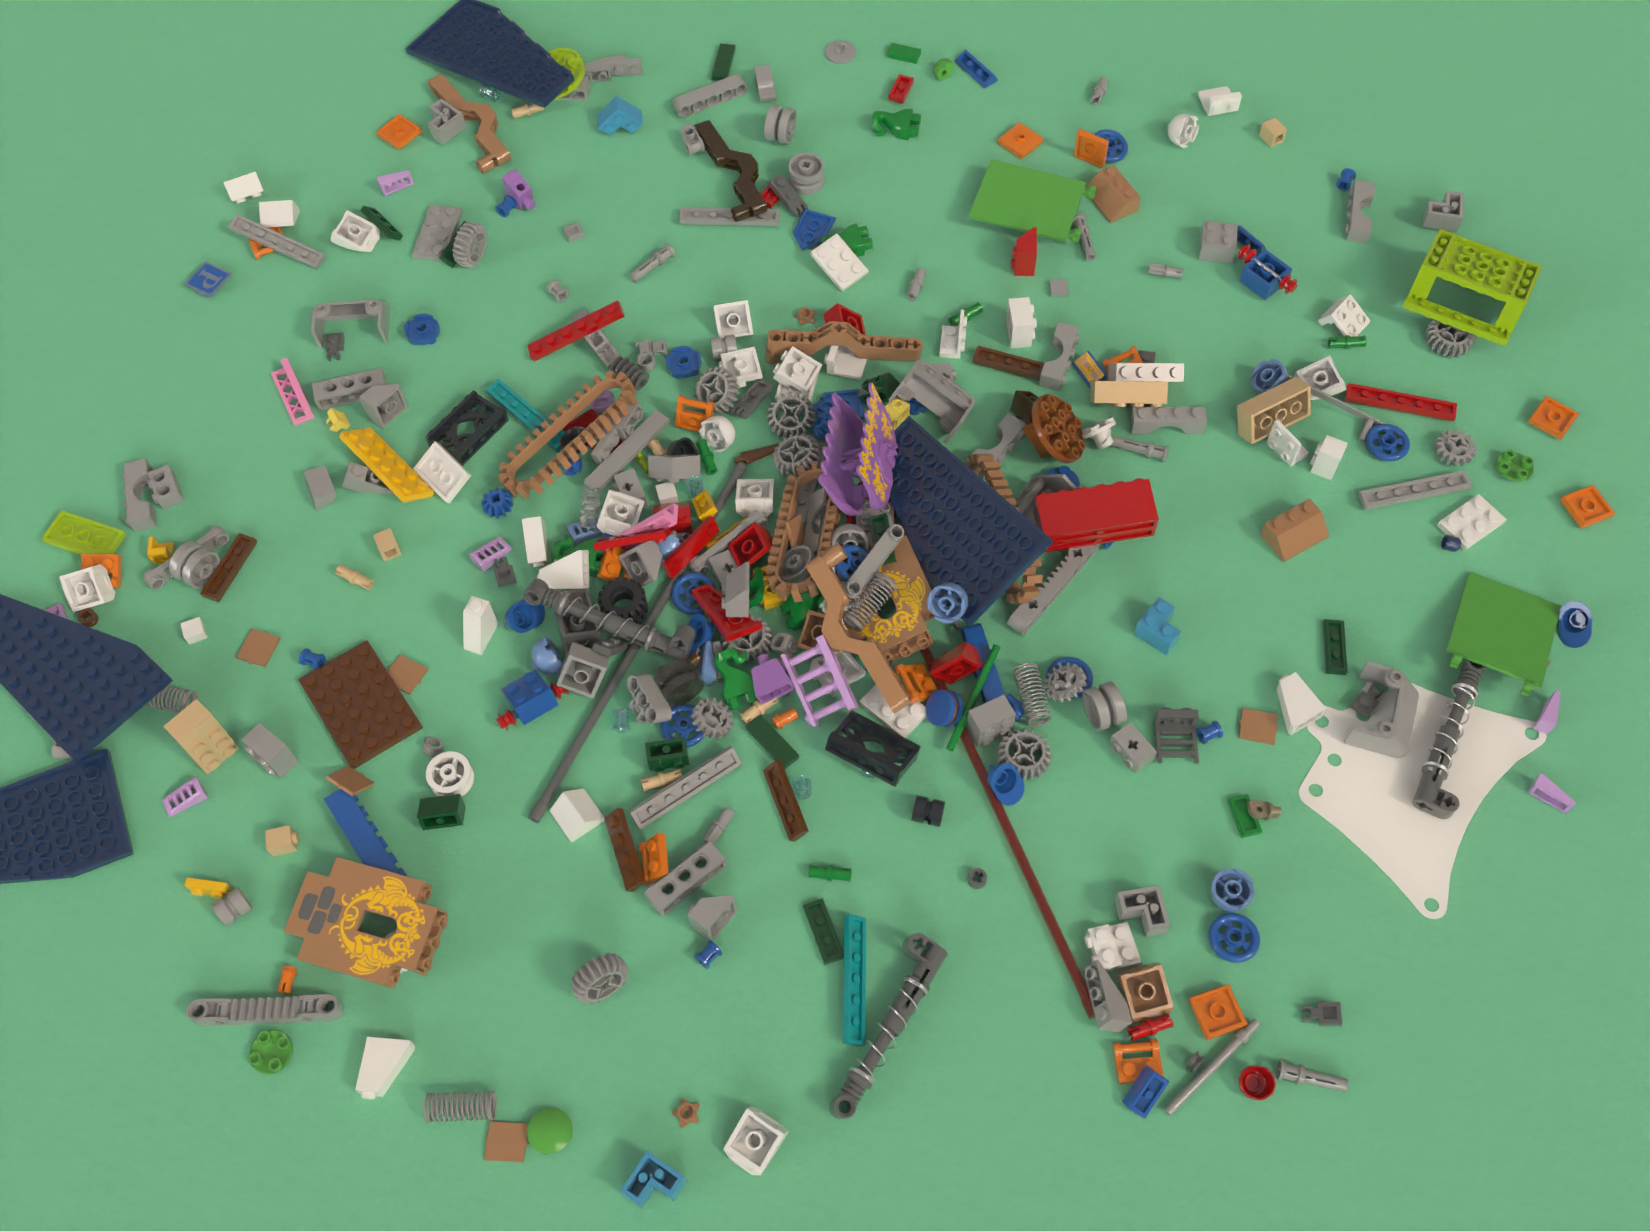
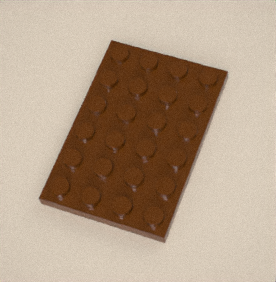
M368 640L298 679L350 767L353 769L423 729Z

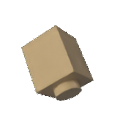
M1275 117L1262 123L1259 136L1270 147L1284 142L1287 129Z
M391 528L373 535L384 562L402 555Z
M290 825L265 830L266 850L273 857L297 851V843L300 842L299 834Z

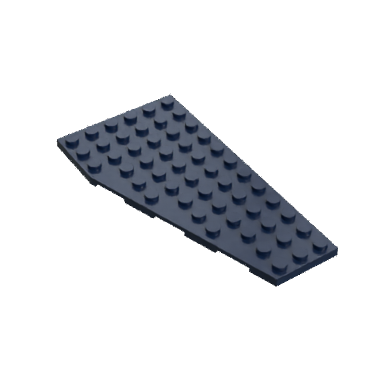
M478 0L458 1L405 48L407 54L542 108L547 107L575 80L569 70L557 63L542 46L535 43L515 22L510 21L502 14L499 8Z
M908 416L894 430L898 448H896L897 455H894L896 460L895 467L891 469L893 486L889 498L903 524L909 542L922 566L931 590L945 582H953L965 590L968 596V606L961 619L971 627L1047 550L1053 541Z
M0 594V683L76 763L173 681L136 644Z
M108 749L85 756L78 763L71 761L0 788V884L74 878L134 855L112 757Z

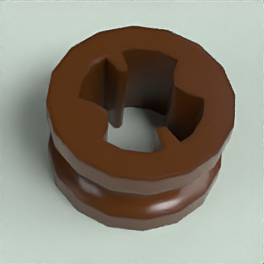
M91 608L83 609L78 614L79 622L87 627H93L99 620L98 615Z

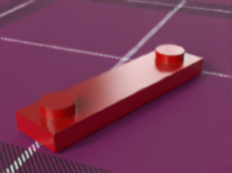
M709 516L662 563L668 578L673 579L720 532L714 517Z
M670 527L602 538L597 540L593 546L595 551L608 552L613 550L614 547L655 540V543L666 541V538L671 534Z

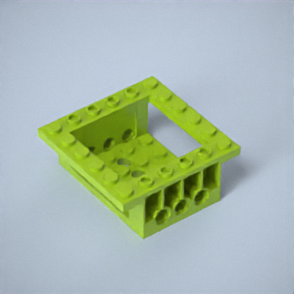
M1439 229L1403 304V308L1440 321L1445 325L1453 326L1461 331L1469 332L1479 338L1490 340L1495 344L1506 346L1529 300L1542 266ZM1440 277L1445 281L1459 284L1461 287L1475 290L1480 294L1491 296L1499 301H1504L1495 325L1426 300L1436 278Z

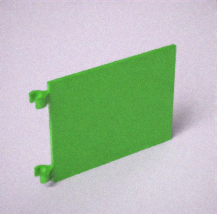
M991 159L968 218L1023 232H1028L1033 227H1037V235L1063 242H1066L1067 238H1069L1072 242L1078 243L1081 230H1070L1082 195L1093 200L1097 187L1093 185L1085 187L1087 182Z
M1469 572L1446 648L1447 652L1453 654L1449 666L1457 669L1459 663L1465 658L1524 681L1520 694L1529 697L1531 690H1534L1535 686L1541 688L1543 685L1561 605Z

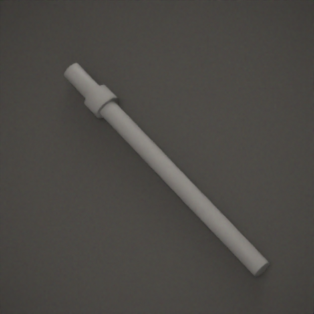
M1253 1019L1244 1029H1240L1234 1035L1235 1038L1164 1109L1165 1113L1171 1116L1241 1045H1245L1250 1040V1035L1260 1026V1023Z

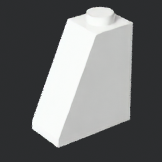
M541 516L522 519L528 564L530 566L533 565V568L544 567V563H549L545 521Z
M578 550L540 569L537 579L545 581L549 589L589 588V551Z
M471 596L463 611L464 650L479 655L483 654L498 626L493 609L487 600Z
M1296 672L1291 675L1286 674L1279 679L1276 691L1287 733L1291 736L1321 718L1326 707Z
M367 1037L355 1090L364 1099L374 1100L375 1096L383 1097L414 1052L415 1045L410 1040Z

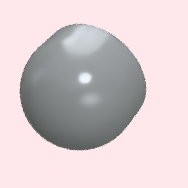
M428 737L424 740L422 749L426 756L435 757L442 752L444 744L438 738ZM436 743V744H438V746H437V747H434V746H431L430 744Z

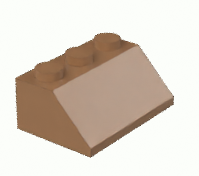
M1114 165L1099 171L1087 184L1086 187L1091 185L1097 187L1095 197L1091 201L1109 223L1138 212L1141 197Z
M1310 498L1266 522L1260 534L1283 562L1329 537L1322 511Z

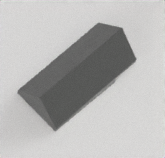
M587 588L565 590L571 593L572 600L581 597L584 605L588 607L593 606ZM577 599V600H576V602H579V603L582 604L581 599ZM554 610L565 656H567L572 642L592 649L594 643L601 641L600 628L596 631L597 624L585 619L579 624L580 617L568 612L565 616H560Z

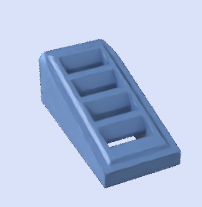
M599 516L566 526L575 546L604 534L596 526Z
M706 641L699 651L701 660L697 665L696 682L710 686L716 679V668L711 641Z

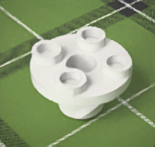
M1113 417L1094 423L1095 426L1082 429L1083 435L1081 436L1083 439L1090 437L1094 440L1098 449L1107 448L1113 443L1110 427L1114 426L1116 422Z

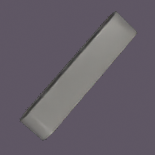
M735 74L676 97L672 101V106L680 117H688L744 95L748 90V86L739 74Z

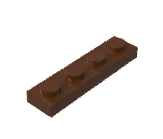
M977 346L972 360L974 364L1039 381L1044 366L1043 362L982 346Z
M241 533L238 534L201 591L203 597L216 602L221 601L256 546L257 540Z
M775 760L763 772L789 840L797 841L809 830L782 761Z
M616 808L604 819L625 889L628 892H633L646 881L622 808Z

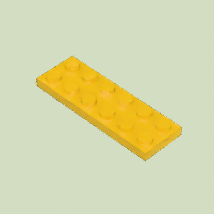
M371 427L340 433L339 438L403 503L433 497L434 490Z

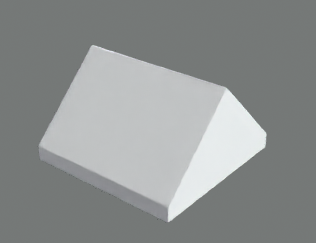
M293 200L259 202L260 225L265 227L294 226L299 216L300 208Z
M748 300L713 305L718 336L721 339H724V336L735 335V338L753 335Z
M584 788L564 791L549 810L571 843L605 821V817Z

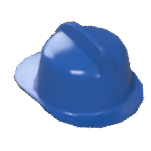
M523 599L513 604L507 610L503 624L518 633L528 632L543 622L545 618L543 604L533 606Z
M1571 601L1563 605L1560 610L1559 636L1563 644L1568 647H1582L1591 638L1592 615L1587 605L1579 601Z
M698 613L693 615L687 624L695 631V639L689 656L694 654L706 641H711L713 638L715 625L713 622L705 620V617Z
M1011 763L989 765L990 770L987 774V782L998 800L1007 806L1019 802L1023 796L1025 785L1016 767Z

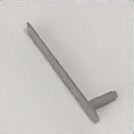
M1289 375V376L1287 377V380H1290V379H1292V378H1294V377H1292V376ZM1311 386V394L1366 421L1359 436L1360 441L1366 440V435L1372 425L1384 424L1382 421Z

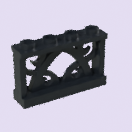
M473 390L433 430H430L425 438L429 447H431L434 441L438 443L441 440L444 442L450 441L441 445L463 466L509 419L505 409L494 405ZM478 404L482 406L480 413H478V408L476 407ZM489 410L493 414H486V411ZM475 421L474 427L476 431L473 434L457 436L458 424ZM454 445L456 450L453 452L448 448Z
M852 710L837 729L830 733L825 750L896 787L902 776L913 762L916 761L921 747ZM848 728L854 730V735L849 731ZM863 742H876L883 747L885 753H874L866 749Z

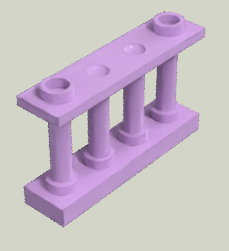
M824 635L816 638L818 643L815 647L790 658L789 654L784 653L781 655L783 659L781 665L785 671H788L807 713L805 714V719L809 725L816 728L820 726L818 719L843 707L849 711L859 708L836 654ZM819 653L824 655L826 661L823 665L798 676L794 665ZM827 671L832 673L834 679L831 683L806 694L802 683ZM835 689L840 691L842 697L839 701L814 712L810 701Z

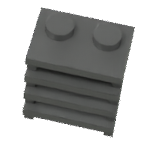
M1167 707L1157 710L1153 724L1155 727L1154 736L1156 738L1155 747L1157 749L1156 758L1158 763H1162V758H1194V764L1199 763L1195 728L1199 718L1198 710H1192L1191 708L1171 709ZM1160 736H1191L1192 740H1160ZM1161 747H1193V751H1161Z

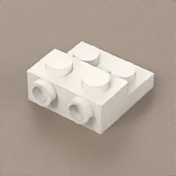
M792 346L789 352L785 350L782 355V364L778 363L773 370V373H775L773 379L786 387L792 385L806 394L822 364Z
M755 347L720 354L721 361L718 362L719 367L732 372L737 379L736 383L740 387L746 386L747 381L763 378Z
M840 651L836 654L849 685L865 676L866 671L849 652ZM824 655L812 660L810 671L824 664L826 661ZM827 671L812 679H818L821 687L831 683L834 677L831 672ZM835 689L829 693L834 697L840 694V691Z
M1128 922L1113 926L1107 924L1088 929L1084 938L1087 948H1091L1093 954L1091 961L1099 960L1107 973L1141 964Z

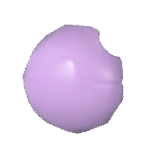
M608 389L593 400L589 406L595 413L602 414L615 402V396Z

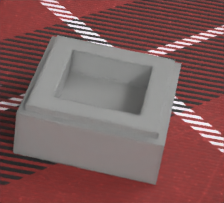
M578 222L563 227V232L569 243L585 237Z
M1067 279L1049 281L1051 297L1068 296Z

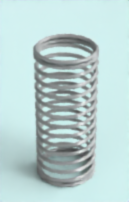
M878 573L873 582H870V585H867V588L864 589L862 595L856 598L851 608L845 611L843 620L854 630L862 632L863 626H866V623L872 620V617L875 616L874 613H877V610H880V607H883V604H885V600H888V597H891V594H894V591L897 590L896 583L884 573ZM881 578L888 581L894 588L885 583ZM876 584L879 585L882 589H884L889 595H886L882 590H880L876 586ZM874 588L881 592L886 597V599L883 598L879 593H877L874 590ZM871 591L878 595L884 602L880 601L876 596H874L871 593ZM869 595L874 597L881 605L872 600ZM866 598L871 600L878 608L869 603ZM864 602L869 604L875 611L867 607ZM861 605L866 607L873 615L864 610ZM858 608L864 611L870 618L861 613ZM856 612L861 614L867 621L863 620L860 616H858ZM853 615L858 617L864 624L860 623Z
M1024 663L1015 667L1013 675L1019 696L1021 697L1020 700L1022 701L1027 724L1030 726L1043 725L1052 719V715L1046 701L1047 698L1045 697L1046 694H1044L1041 678H1039L1038 667L1035 663ZM1035 667V669H1027L1020 672L1019 674H1016L1019 670L1023 668ZM1036 678V679H1034V680H1032V681L1024 682V681H1026V680ZM1037 682L1033 685L1025 686L1029 683ZM1038 686V687H1036V688L1026 690V689H1028V688H1030V687ZM1039 690V691H1037V692L1027 694V693H1029V692H1031V691ZM1049 715L1048 718L1040 721H1030L1031 719H1038Z
M167 685L162 696V691H160L158 695L153 697L152 701H149V704L146 703L144 706L180 713L181 708L183 710L188 706L190 694L192 693L191 703L196 699L198 700V695L193 690ZM180 691V695H179V698H178L177 706L175 707V703H176V700H177V697H178V692ZM184 692V696H183V699H182L181 707L179 708V704H180V701H181V698H182V693Z
M470 1091L467 1093V1096L465 1092L462 1093V1096L460 1092L457 1093V1096L455 1092L452 1093V1096L450 1092L447 1093V1096L445 1092L442 1096L440 1093L437 1096L435 1093H427L424 1101L425 1121L427 1123L432 1121L436 1123L437 1121L447 1122L448 1120L450 1122L453 1120L461 1122L468 1119L470 1121L473 1119L475 1121L478 1119L480 1121L483 1119L485 1121L487 1119L494 1120L497 1109L496 1093L488 1091L486 1095V1092L483 1091L481 1095V1092L478 1091L476 1095L474 1091L472 1096ZM438 1097L440 1098L439 1114H438ZM443 1097L445 1098L444 1113H443ZM448 1097H449V1099H450L449 1113H448ZM453 1097H454V1099H455L454 1113H453ZM458 1097H459V1099H460V1103H459V1113H458ZM463 1097H464V1100H465V1103H464V1112H463ZM468 1097H469V1100H470V1102H469V1112H468ZM429 1098H430V1115H428Z

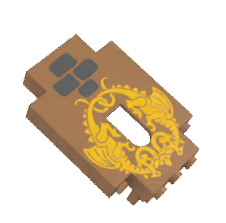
M871 532L866 533L869 541L868 553L873 548ZM906 535L903 536L894 549L897 562L882 565L876 575L884 573L897 585V590L894 591V594H891L896 606L894 616L882 619L878 613H874L875 616L872 617V620H869V623H866V626H863L862 632L854 630L844 621L851 638L866 641L873 637L889 664L934 644L925 624V621L934 619L935 616L932 611H929L927 604L929 593L932 590ZM881 578L885 583L894 588L888 581ZM866 598V600L874 606L873 602ZM864 602L867 607L875 611L869 604ZM861 605L864 610L873 615L866 607ZM858 608L861 613L870 618L864 611ZM856 612L858 616H860L863 620L867 621L861 614ZM853 615L860 623L864 624L858 617Z
M336 857L329 877L307 871L283 932L304 939L297 956L298 960L394 989L400 979L402 968L420 975H427L432 966L435 950L440 945V937L447 925L449 914L437 907L426 905L427 900L431 896L432 885L422 880ZM365 911L395 919L397 922L395 934L386 939L358 931Z

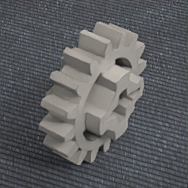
M1457 429L1453 433L1447 430L1446 433L1442 432L1440 437H1438L1434 449L1438 450L1436 455L1442 456L1441 461L1447 460V465L1452 462L1455 467L1458 463L1464 466L1465 463L1469 464L1476 455L1477 446H1474L1476 441L1470 440L1471 435L1465 436V431H1462L1460 434Z
M1067 663L1065 667L1060 664L1059 669L1053 668L1052 674L1047 673L1049 679L1044 680L1046 685L1043 687L1048 697L1052 698L1054 702L1059 699L1061 703L1065 699L1070 702L1073 696L1077 698V693L1083 692L1082 687L1087 685L1085 682L1087 677L1082 668L1078 667L1077 664L1071 666L1070 663Z
M705 698L704 701L700 700L692 709L693 714L691 715V718L695 719L692 724L698 726L696 731H703L702 736L704 737L708 734L711 740L714 736L717 740L722 736L725 737L733 728L731 724L734 722L730 718L733 713L727 712L729 707H723L722 701L716 703L715 698L711 701L708 698Z

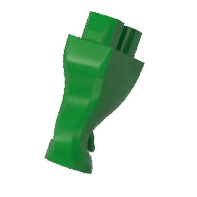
M904 109L896 113L875 111L872 117V130L876 132V136H884L886 130L880 124L884 123L897 138L909 140V136L918 137V125L921 123V114L913 113V109Z
M857 223L852 224L842 233L838 234L857 257L865 255L866 250L873 249L871 238L862 239L869 237L867 226L858 227ZM825 235L821 237L820 245L834 235Z
M565 535V540H559L554 543L551 556L553 562L578 550H588L589 576L595 577L596 573L598 574L601 565L600 558H603L604 552L594 550L593 544L597 540H586L563 554L564 550L573 545L572 537Z
M817 585L818 594L813 598L810 597L807 591L801 593V602H794L791 593L787 600L779 606L784 615L787 616L790 613L792 617L785 621L789 629L803 628L808 610L818 612V608L822 609V602L825 598Z
M730 648L715 655V667L724 682L722 687L723 700L725 703L727 702L731 711L742 707L739 697L745 695L748 704H752L754 701H758L755 695L752 676L744 670L728 665L726 662L732 659L736 664H743L747 659V651H743L742 656H740L737 649Z

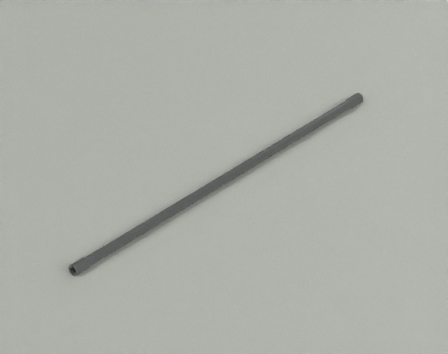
M742 462L737 463L715 502L718 511L713 516L715 520L734 490L737 479H741L747 469V466ZM689 563L673 579L670 578L642 626L649 625L650 629H652L672 595V588L675 582L683 576ZM635 643L630 645L551 781L530 812L528 818L531 821L539 823L550 800L641 648L640 645Z

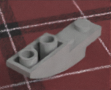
M616 55L585 64L584 76H589L590 82L612 81V76L643 75L641 58L626 59L625 55Z
M584 308L571 319L575 322L589 315V313ZM601 329L584 337L609 369L612 362L618 356H621Z
M636 401L635 406H627L630 413L626 417L619 412L618 415L622 420L617 425L611 419L610 423L614 428L607 432L603 427L602 431L605 436L601 440L595 435L594 439L597 445L591 453L595 464L600 465L610 455L620 438L626 440L633 433L634 427L642 419L644 413L640 402Z

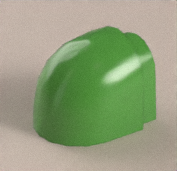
M941 58L934 66V74L939 80H945L954 72L953 63L947 58Z

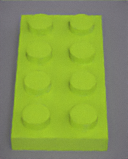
M61 510L41 540L45 544L80 556L81 554H114L127 534L123 530Z

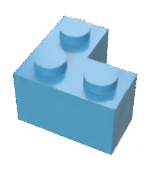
M616 96L597 114L598 129L611 136L619 127H622L633 134L643 125L642 110Z
M1158 597L1137 623L1134 635L1167 655L1177 643L1181 633L1179 629L1168 623L1172 618L1175 607Z
M647 1151L620 1192L624 1197L642 1209L655 1189L672 1201H675L687 1181L683 1175Z

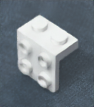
M1227 86L1203 90L1198 93V97L1208 116L1238 111L1242 98L1240 92L1231 93Z
M829 345V354L826 353L824 364H827V374L861 379L867 359L857 358L846 346Z

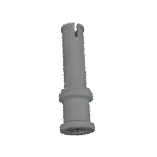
M1077 214L1072 225L1075 226V229L1081 230L1080 242L1086 260L1093 261L1096 259V254L1089 236L1090 228L1086 224V216L1084 214Z
M668 243L664 244L661 250L655 251L648 261L629 274L631 280L636 283L658 265H664L667 259L675 256L674 249Z
M1118 436L1114 437L1112 447L1145 454L1147 458L1162 459V462L1166 461L1169 446L1154 445V442L1147 444Z
M1279 1060L1276 1070L1277 1080L1286 1079L1294 1081L1297 1085L1308 1083L1344 1093L1347 1091V1078L1308 1070L1301 1064L1298 1066L1285 1063L1284 1060Z

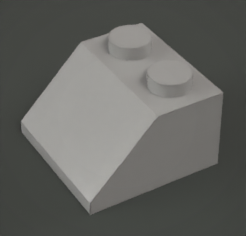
M398 384L371 386L359 396L368 418L382 429L408 408L404 394Z
M655 540L645 542L618 556L629 580L631 578L634 579L636 583L639 582L641 584V587L657 580L662 554Z
M745 562L726 575V584H722V595H726V597H722V609H726V617H749V562Z
M732 895L701 898L698 903L694 902L687 914L691 928L707 941H713L738 912L735 897Z

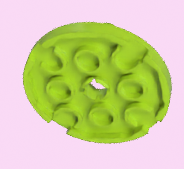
M557 48L549 51L550 56L561 66L563 65L569 70L575 79L553 101L576 90L585 75L583 59L578 52L569 48Z

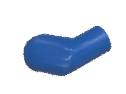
M1009 693L1006 698L1016 713L1015 721L1017 722L1024 716L1023 705Z

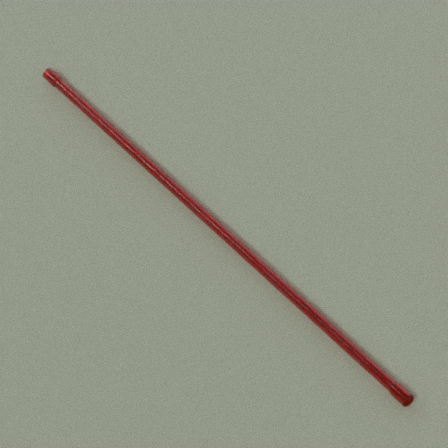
M928 647L921 649L920 652L930 672L934 657ZM932 676L938 690H948L945 682ZM965 726L960 739L1079 993L1089 1019H1093L1095 1014L1088 987L1005 809L992 788L988 785V773Z

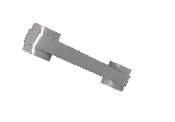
M753 510L744 522L704 554L694 557L689 562L692 572L706 575L710 569L708 558L726 550L730 551L728 544L754 522L765 527L768 523L766 516L759 510Z
M894 524L886 529L843 587L850 599H854L861 594L904 536L902 526ZM892 531L896 533L897 537L892 534ZM849 586L853 587L855 593L850 591Z
M214 526L206 535L195 542L207 549L214 550L218 546L225 545L229 541V536L223 528ZM171 558L157 568L145 572L143 578L148 587L158 590L163 587L166 581L173 577L169 570Z

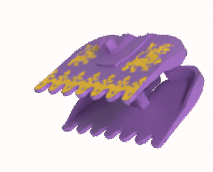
M873 382L869 383L868 386L870 397H867L869 410L865 411L866 424L836 392L832 393L835 407H830V414L833 420H828L830 433L825 435L828 446L823 448L826 460L821 461V468L824 474L819 475L818 482L828 493L835 505L849 516L858 515L862 512L863 497H869L870 507L874 511L883 509L889 500L893 486L891 469L895 467L896 460L894 455H897L896 448H898L890 416ZM852 477L861 478L863 484L854 486Z

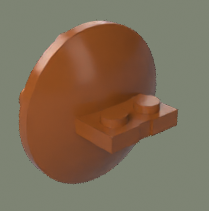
M1044 394L1038 397L1032 407L1033 421L1025 425L1022 430L1028 439L1031 440L1041 458L1051 454L1055 459L1063 463H1072L1078 460L1086 448L1084 439L1081 436L1083 435L1081 420L1075 416L1071 405L1052 394Z

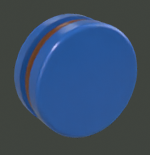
M943 689L934 691L929 696L926 704L928 720L933 725L952 727L958 723L963 712L961 697L954 691Z

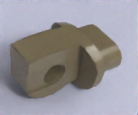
M1250 800L1247 803L1249 815L1254 819L1264 818L1267 821L1271 818L1277 819L1282 812L1281 807L1273 806L1270 802Z

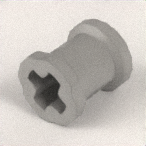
M553 280L548 284L547 291L553 294L558 302H563L568 298L569 291L563 288L558 280Z

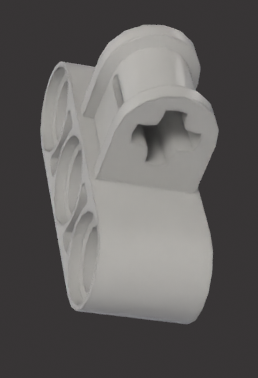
M649 673L630 675L627 680V687L633 699L629 704V709L636 715L637 723L643 724L648 721V723L653 724L669 721L672 717V710L653 677Z

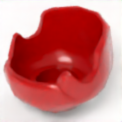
M1248 1066L1241 1072L1238 1079L1240 1090L1246 1097L1253 1100L1267 1099L1274 1093L1276 1087L1274 1075L1269 1069L1262 1066Z

